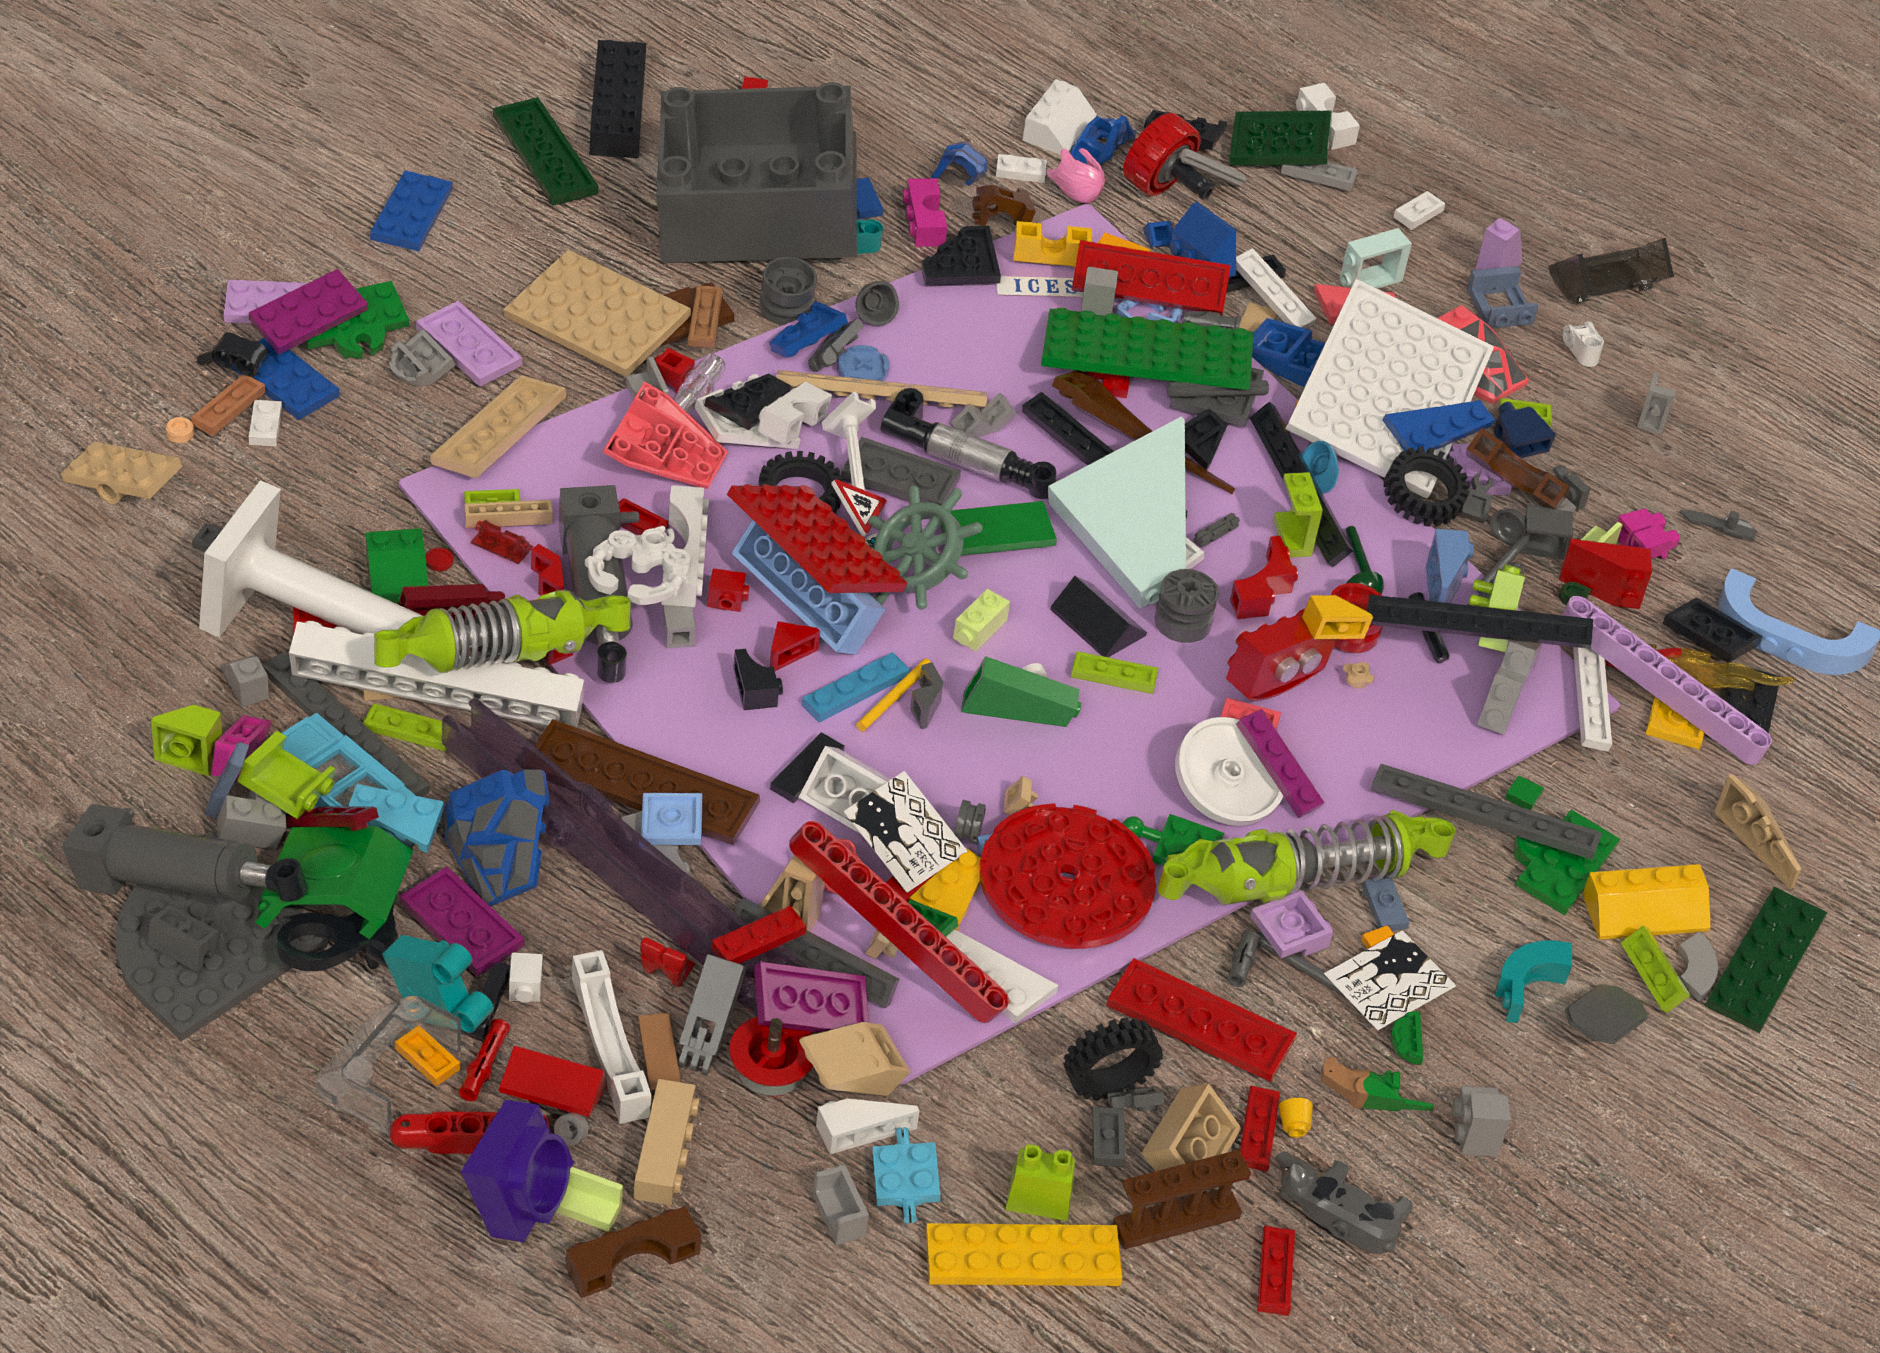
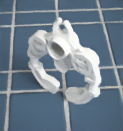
M665 526L645 530L642 535H634L624 530L612 532L607 540L595 546L593 555L585 559V566L588 568L589 580L597 591L611 595L618 589L619 580L613 574L602 571L604 568L603 560L609 561L612 556L621 559L632 556V569L637 573H646L654 566L662 565V569L668 574L670 582L664 581L655 588L642 584H633L628 591V598H630L632 603L649 605L678 596L680 586H684L687 583L691 556L687 551L675 548L672 544L675 538L673 529H668L666 534Z

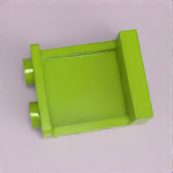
M1310 472L1284 474L1283 480L1292 507L1289 512H1275L1273 521L1278 536H1281L1284 545L1289 548L1290 558L1311 557L1323 510Z
M276 731L244 760L237 782L298 819L306 810L310 812L315 807L321 795L327 796L335 784V781L332 779L336 768L330 765L323 773L317 771L285 751L283 747L287 736Z

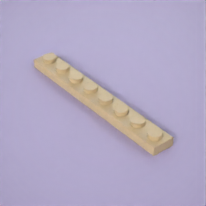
M778 370L776 377L791 385L790 390L804 382H808L821 390L834 391L833 394L839 396H849V392L860 393V397L866 399H875L876 395L886 396L888 401H894L901 390L914 388L923 394V404H928V401L939 402L938 405L943 407H954V404H963L966 407L968 404H971L979 410L980 406L986 407L987 392L786 370Z

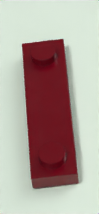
M315 806L310 812L306 810L298 819L286 813V826L350 827L351 831L368 827V822L379 818L377 808L374 806Z

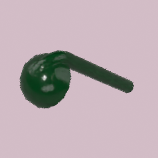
M1349 526L1345 531L1360 573L1352 576L1347 583H1359L1369 586L1382 595L1384 579L1381 574L1371 571L1355 526Z

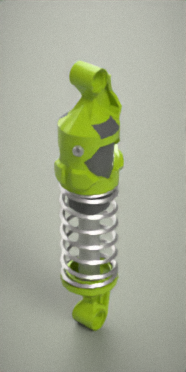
M1391 810L1386 815L1371 818L1368 826L1360 819L1355 820L1351 828L1341 821L1337 823L1334 831L1330 826L1323 824L1319 827L1317 834L1313 829L1306 827L1302 830L1300 837L1291 829L1285 833L1258 829L1248 832L1243 838L1235 837L1216 841L1199 839L1183 853L1168 855L1157 889L1162 897L1169 900H1177L1183 896L1192 884H1195L1208 891L1219 903L1229 905L1254 899H1261L1264 903L1282 900L1286 895L1296 893L1298 889L1309 892L1314 890L1316 886L1326 889L1331 887L1332 884L1342 887L1350 881L1359 884L1367 878L1373 881L1382 879L1383 876L1390 879L1398 878L1405 875L1414 853L1419 848L1432 857H1445L1449 852L1456 830L1452 823L1443 819L1423 818V816L1409 817L1403 813ZM1357 825H1361L1364 828L1366 838L1355 839L1354 835ZM1341 827L1345 828L1348 832L1349 841L1338 842V831ZM1327 830L1329 832L1332 844L1321 845L1322 831ZM1306 833L1312 835L1315 845L1308 838L1304 837ZM1369 861L1367 871H1365L1361 863ZM1352 864L1350 874L1347 872L1344 865ZM1373 864L1380 872L1377 875L1370 874ZM1335 867L1333 876L1330 875L1327 868ZM1356 867L1364 874L1362 877H1353ZM1339 869L1347 877L1346 879L1341 881L1336 879ZM1322 871L1324 872L1325 876L1330 880L1329 882H1319L1322 875ZM1313 882L1311 885L1308 886L1302 885L1305 883Z

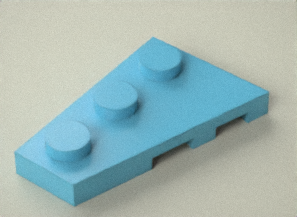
M357 784L348 806L376 807L379 818L369 821L368 824L378 826L379 828L384 827L395 833L396 838L404 842L409 840L417 844L419 850L428 854L444 810V801Z

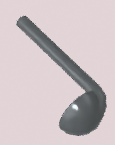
M1503 508L1494 513L1490 519V527L1496 537L1512 546L1481 581L1492 583L1496 569H1503L1504 564L1509 565L1528 544L1530 535L1526 531V519L1521 512L1514 509Z

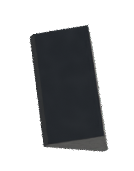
M1077 576L1071 579L1050 608L1055 615L1103 657L1114 655L1142 639L1147 634L1141 626L1096 586Z

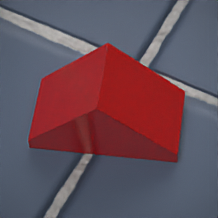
M777 621L769 667H774V670L777 671L818 651L820 630L816 627Z

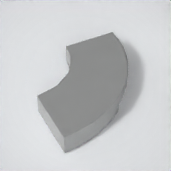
M1698 932L1681 943L1677 951L1684 958L1686 971L1681 975L1680 980L1687 991L1700 1002L1709 994L1718 973V962L1712 945L1701 932Z

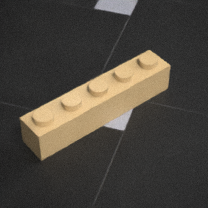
M551 500L465 504L466 528L552 524L553 511Z

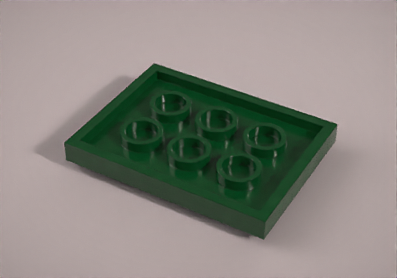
M1332 110L1235 112L1229 157L1230 166L1327 165Z

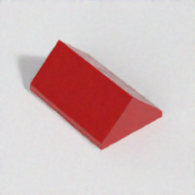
M514 1046L499 1086V1092L589 1117L607 1090V1080L604 1070Z

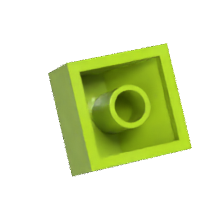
M193 704L154 716L151 720L154 760L210 776L215 742L223 735L221 712Z

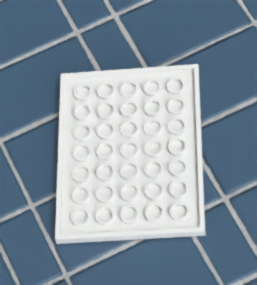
M1356 279L1285 429L1313 443L1325 441L1332 446L1337 455L1385 478L1396 456L1398 457L1404 451L1382 421L1385 414L1471 402L1494 346ZM1452 443L1435 450L1434 455H1438L1442 451L1445 453L1443 459L1446 460ZM1423 471L1407 473L1405 475V482L1409 490L1428 499L1437 477Z

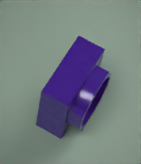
M505 1100L461 1170V1174L490 1236L524 1243L536 1222L550 1223L565 1196L570 1169L574 1161L565 1141L559 1135L551 1134L539 1105Z

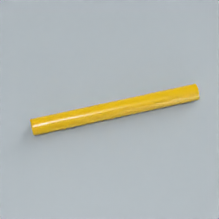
M924 658L856 723L857 728L864 732L920 678L922 665L931 663V661Z

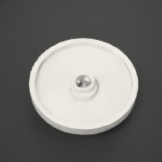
M1217 717L1204 720L1187 733L1176 753L1175 770L1183 793L1202 814L1223 824L1246 826L1265 819L1279 805L1283 794L1237 727L1236 723L1239 719Z

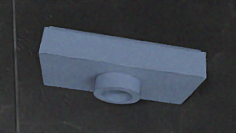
M1383 878L1377 881H1364L1363 890L1378 928L1388 925L1391 931L1408 929L1410 922L1393 879Z

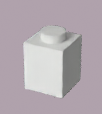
M512 953L509 1001L524 1003L540 1002L543 954Z

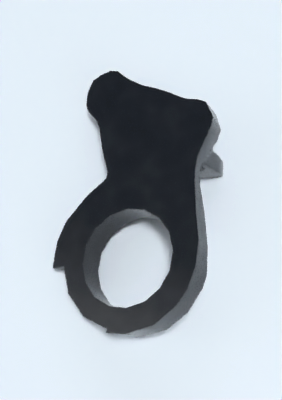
M393 902L385 923L370 939L359 933L365 918L356 912L345 918L315 912L290 916L291 921L284 924L277 933L276 946L278 956L282 962L291 968L302 971H324L341 964L362 951L370 970L379 967V963L367 956L365 949L372 940H378L385 946L390 947L398 939L393 915L395 903ZM318 935L333 941L334 946L320 952H305L296 949L290 943L298 937Z

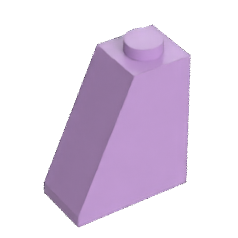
M1501 218L1486 228L1475 270L1519 266L1522 264L1520 229Z

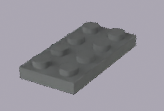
M861 437L858 442L863 481L866 487L909 501V488L917 486L920 493V502H931L941 506L960 479V469ZM848 459L841 471L843 479L852 481Z

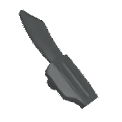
M1680 510V513L1693 524L1714 527L1726 534L1754 542L1757 530L1748 521L1739 519L1740 515L1736 511H1731L1722 520L1702 512Z

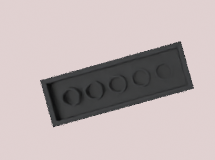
M598 40L589 155L639 159L647 43Z

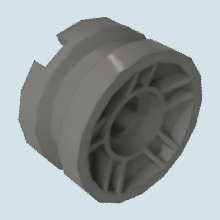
M962 800L954 833L959 841L964 838L968 839L969 843L977 844V837L981 834L984 821L985 804L978 803V805H972L971 801Z

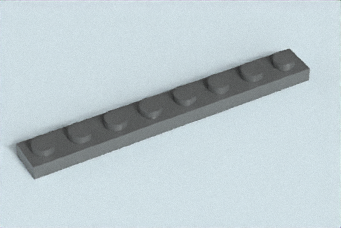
M285 651L262 664L268 679L309 717L318 713L344 736L346 734L401 780L404 786L416 796L423 797L430 793V785L314 679L292 675L290 658Z
M1380 764L1372 783V791L1591 860L1595 856L1602 832L1384 764Z

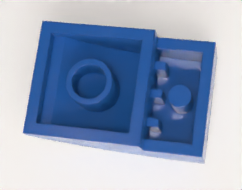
M1266 318L1253 333L1252 357L1271 372L1305 387L1325 342L1312 339V330Z

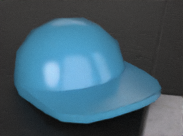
M1316 441L1304 450L1302 457L1321 492L1325 494L1335 487L1338 480L1337 453L1327 442Z

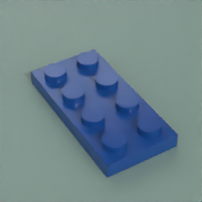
M404 171L370 232V240L420 251L453 190V182L416 172Z
M265 338L257 341L266 347L269 355L260 370L252 378L265 384L266 393L264 394L273 401H282V408L298 421L340 396L339 388L291 350L278 354ZM234 362L230 367L240 375H243L236 369Z

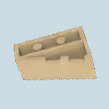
M793 855L759 905L773 913L791 905L807 926L806 930L811 932L821 916L825 882Z

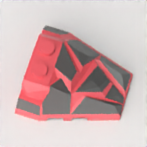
M1461 305L1437 318L1494 346L1474 396L1493 404L1499 401L1500 398H1504L1528 384L1529 379L1494 329L1475 313Z

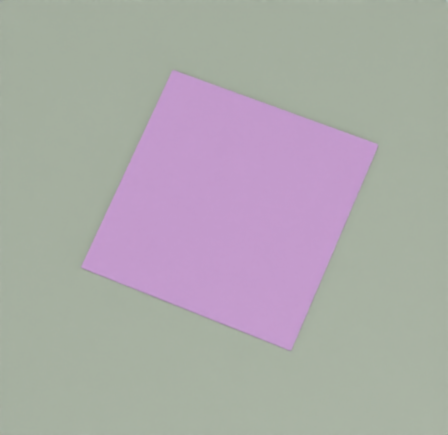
M1090 204L1081 205L1039 222L1042 223V235L1049 240L1061 239L1066 234L1067 226L1092 228V242L1098 243L1105 232L1129 241ZM1015 232L993 241L1001 276L1074 278L1075 267L1013 261ZM922 270L890 282L898 295L899 310L895 318L886 325L876 326L863 321L858 316L855 308L857 296L830 306L845 313L848 322L858 318L864 325L857 333L858 338L844 346V352L851 346L866 345L877 348L879 353L882 355L884 353L887 356L890 364L888 377L884 381L987 392V404L999 392L1006 396L1017 414L1000 431L978 438L1011 449L1016 452L1018 457L1031 461L1033 464L1042 461L1051 463L1056 468V482L1087 465L1022 412V405L1040 392L1048 396L1112 450L1116 451L1133 442V440L1078 411L1071 403L1073 399L1062 396L1059 393L1060 390L1052 387L1056 376L1077 370L1041 366L1050 308L1056 309L1061 307L1069 311L1080 312L1083 297L998 295L996 283L925 285ZM1114 298L1112 313L1116 314L1117 306L1125 299ZM1140 302L1138 305L1125 311L1132 317L1140 316L1147 319L1149 312L1171 318L1170 315L1173 307L1163 306L1164 310L1157 313L1148 304ZM1183 309L1181 318L1176 323H1182L1184 313L1191 310ZM795 320L696 360L694 380L680 394L675 392V388L666 384L669 396L712 436L695 409L697 399L719 389L724 391L732 388L733 383L739 380L743 383L753 374H757L760 377L769 373L777 377L778 370L839 376L837 371L839 356L836 357L837 361L833 365L824 367L818 372L812 371L808 364L809 358L833 333L827 334L820 338L817 343L799 350L792 357H783L771 350L769 342L787 326L797 324L798 320ZM1252 357L1251 367L1264 370L1262 380L1268 381L1269 393L1256 396L1249 417L1265 404L1271 402L1275 405L1287 426L1295 409L1297 399ZM1130 376L1127 398L1115 397L1152 431L1181 416L1185 423L1198 416L1193 413L1170 408L1171 398L1167 395V385L1174 381ZM628 388L536 424L478 478L469 477L434 465L399 480L400 489L480 584H484L486 591H501L505 594V598L518 594L529 601L540 597L538 594L539 574L531 569V549L538 543L560 556L564 590L567 589L574 593L568 554L563 555L559 533L560 488L615 485L618 503L625 498L669 521L671 485L698 486L625 466L602 453L633 402ZM823 390L832 395L827 416L848 396H839L833 394L834 391ZM858 393L859 400L866 403L870 400L860 397V393ZM876 395L875 399H873L875 400L876 409L858 425V442L861 437L960 469V479L955 488L962 491V496L952 510L1044 501L1057 538L1056 546L960 556L957 564L968 571L967 578L959 579L950 573L941 583L926 590L927 607L920 610L916 607L915 593L892 592L882 605L886 610L857 654L838 653L820 637L818 651L775 671L776 678H781L783 685V694L778 695L777 707L743 710L733 670L735 649L746 648L747 653L755 662L769 667L777 621L804 626L808 625L732 554L753 519L727 493L731 485L744 486L749 484L758 486L759 475L763 465L767 466L769 459L775 461V456L781 454L785 459V453L789 451L792 452L793 457H797V451H803V457H808V453L812 452L815 453L814 459L816 460L821 455L825 457V463L832 461L834 468L838 467L841 475V471L849 459L846 437L842 438L824 431L822 421L814 426L802 422L798 436L801 441L797 449L719 442L728 453L708 489L704 488L703 499H709L702 596H696L695 607H692L696 626L694 647L666 648L662 626L663 605H661V602L649 605H638L631 602L633 626L631 632L625 638L619 640L620 645L627 652L626 675L623 680L616 683H607L599 678L597 674V650L599 646L586 639L581 649L573 653V656L548 665L555 674L571 673L578 676L579 679H584L582 706L610 740L760 795V803L734 845L701 834V845H699L743 898L758 905L794 855L790 850L789 841L807 821L820 823L837 839L850 840L855 845L856 853L861 861L884 882L893 876L860 833L800 798L795 803H792L770 790L771 782L821 732L845 745V753L890 779L905 771L953 833H955L962 800L971 801L972 805H978V803L986 805L980 836L993 834L994 828L1010 816L1004 813L1005 790L1020 777L1024 776L1032 780L1031 791L1038 795V798L1032 802L1035 806L1055 803L1056 807L1073 808L1074 804L1097 810V815L1110 821L1114 818L1121 823L1130 816H1136L1143 821L1145 826L1163 832L1169 814H1173L1224 832L1223 839L1235 837L1243 838L1248 832L1258 829H1267L1269 832L1281 831L1284 833L1291 829L1300 837L1302 830L1306 827L1313 829L1317 834L1319 827L1323 824L1330 826L1334 831L1337 823L1342 821L1351 828L1353 822L1357 819L1364 821L1368 826L1371 818L1386 815L1391 810L1403 813L1409 817H1416L1429 810V808L1371 790L1380 764L1467 790L1580 731L1575 663L1559 645H1542L1536 664L1524 685L1505 734L1478 725L1495 674L1501 667L1506 653L1478 646V636L1439 632L1450 656L1443 663H1437L1421 630L1383 626L1377 645L1370 651L1348 653L1333 647L1325 669L1285 693L1262 701H1251L1226 679L1230 668L1227 662L1236 653L1238 648L1236 639L1242 632H1254L1265 623L1272 625L1283 616L1293 617L1301 609L1306 608L1311 595H1331V592L1336 587L1346 584L1352 576L1360 573L1353 552L1336 566L1331 567L1327 564L1315 541L1311 557L1290 558L1292 565H1295L1298 571V580L1294 582L1292 593L1275 595V602L1271 604L1269 616L1237 619L1230 602L1233 582L1253 576L1267 565L1266 553L1269 539L1271 536H1278L1273 521L1275 512H1289L1292 507L1285 483L1250 418H1248L1246 427L1226 423L1227 428L1207 470L1235 488L1233 494L1185 469V509L1188 511L1186 537L1204 552V560L1191 569L1203 572L1211 577L1218 586L1219 592L1211 630L1200 641L1180 643L1170 640L1161 634L1155 624V613L1159 600L1140 609L1049 505L1048 498H1036L1031 495L1029 489L1025 488V486L1022 487L1019 484H1014L1013 481L998 482L979 473L977 474L959 467L956 464L954 465L925 453L921 447L882 433L880 428L883 417L893 401L886 400V396ZM928 401V404H923L922 420L932 424L939 422L954 429L955 427L951 421L965 407L963 404H954V407L939 406V402ZM1289 431L1302 455L1304 450L1313 442ZM1185 451V456L1188 457V458H1189L1190 460H1192L1193 462H1195L1196 464H1198V463ZM1337 455L1339 467L1338 480L1335 487L1323 495L1347 540L1346 528L1355 526L1371 571L1381 574L1384 579L1382 596L1409 599L1411 594L1421 592L1425 597V601H1429L1426 563L1435 529L1431 525L1430 527L1424 526L1423 519H1421L1419 525L1413 523L1415 517L1410 515L1408 520L1403 518L1405 511L1402 510L1397 513L1394 510L1397 503L1389 504L1388 499L1390 496H1385L1384 490L1386 487H1383L1384 481L1376 473ZM790 477L783 479L777 484V486L806 485L815 491V495L818 498L825 492L820 483L806 477ZM843 479V482L852 485V481ZM864 486L866 491L887 500L878 515L885 522L898 510L909 505L908 500ZM519 489L520 501L551 500L553 511L552 524L466 528L464 491ZM841 501L840 509H837L836 515L847 521L848 527L861 535ZM1230 513H1234L1236 517H1239V526L1229 531V533L1204 547H1200L1198 543H1195V533L1205 529V527ZM931 519L921 520L922 531ZM669 524L668 529H673L675 535L672 544L675 548L684 549L686 546L684 539ZM911 525L905 528L902 532L906 534L910 533ZM941 526L933 536L942 534ZM871 527L869 533L864 536L865 540L872 534H878L879 530ZM895 540L892 550L902 547L901 543ZM945 544L935 547L936 552L941 554ZM632 556L622 559L627 591H629L630 586L633 584H642L651 588L662 584L664 573L662 565L654 566L646 573H637L632 569ZM903 558L890 562V566L896 568ZM1467 561V577L1462 578L1460 589L1452 600V604L1467 605L1470 595L1479 594L1476 590L1472 589L1475 579L1481 580L1484 575L1469 561ZM913 564L903 577L914 576ZM713 568L746 573L745 584L750 585L748 602H742L740 612L707 607L708 589ZM1074 576L1096 586L1147 632L1145 637L1108 658L1159 668L1153 694L1071 678L1076 651L1101 656L1050 610L1051 605ZM986 589H989L1010 601L1008 619L977 651H974L953 639L955 621ZM870 592L869 594L874 598L878 592ZM892 652L910 671L924 658H927L934 664L944 682L941 702L925 729L920 728L910 710L912 690L921 688L919 684L920 678L864 732L857 728L856 723L898 683L820 723L802 706V698ZM985 656L1021 669L1029 664L1040 663L1047 673V678L1080 689L1078 701L1081 702V709L1076 718L1072 717L1067 727L961 712L963 693ZM1360 662L1368 663L1370 665V674L1374 676L1373 683L1367 684L1363 688L1351 687L1346 682L1347 673L1343 671L1344 665L1347 663L1352 665ZM1608 693L1609 715L1618 711L1620 703ZM1226 698L1281 712L1276 731L1325 803L1320 808L1298 818L1283 796L1274 811L1257 823L1246 826H1232L1217 822L1197 810L1183 793L1175 770V758L1178 747L1187 733L1198 723L1207 719L1221 717ZM1357 825L1355 828L1354 836L1356 840L1366 838V832L1361 825ZM1341 827L1338 831V842L1349 841L1348 832L1345 828ZM1327 830L1322 831L1321 845L1332 844L1331 835ZM1306 833L1304 837L1308 838L1315 845L1312 835ZM1140 837L1139 839L1153 859L1158 843ZM964 838L960 841L964 847L981 857L976 844L969 843V840ZM1154 863L1156 891L1151 909L1143 922L1133 932L1116 942L1094 948L1070 949L1035 941L1014 930L992 909L980 884L971 900L966 916L963 917L958 932L1059 985L1058 993L1016 1024L1002 1012L989 1023H982L976 1020L900 950L897 951L894 958L887 956L883 951L876 959L867 955L865 952L877 929L837 893L834 894V892L830 893L824 890L821 916L812 928L811 933L899 978L893 999L888 1007L884 1008L868 999L867 1003L869 1023L884 1026L911 1072L900 1083L905 1084L1127 968L1133 958L1142 960L1257 899L1223 905L1208 891L1195 884H1192L1180 899H1166L1159 894L1157 889L1164 866ZM1063 872L1060 875V877L1064 876L1066 878H1072L1073 880L1075 878L1073 874H1068L1066 872ZM798 963L800 967L807 968L806 966Z

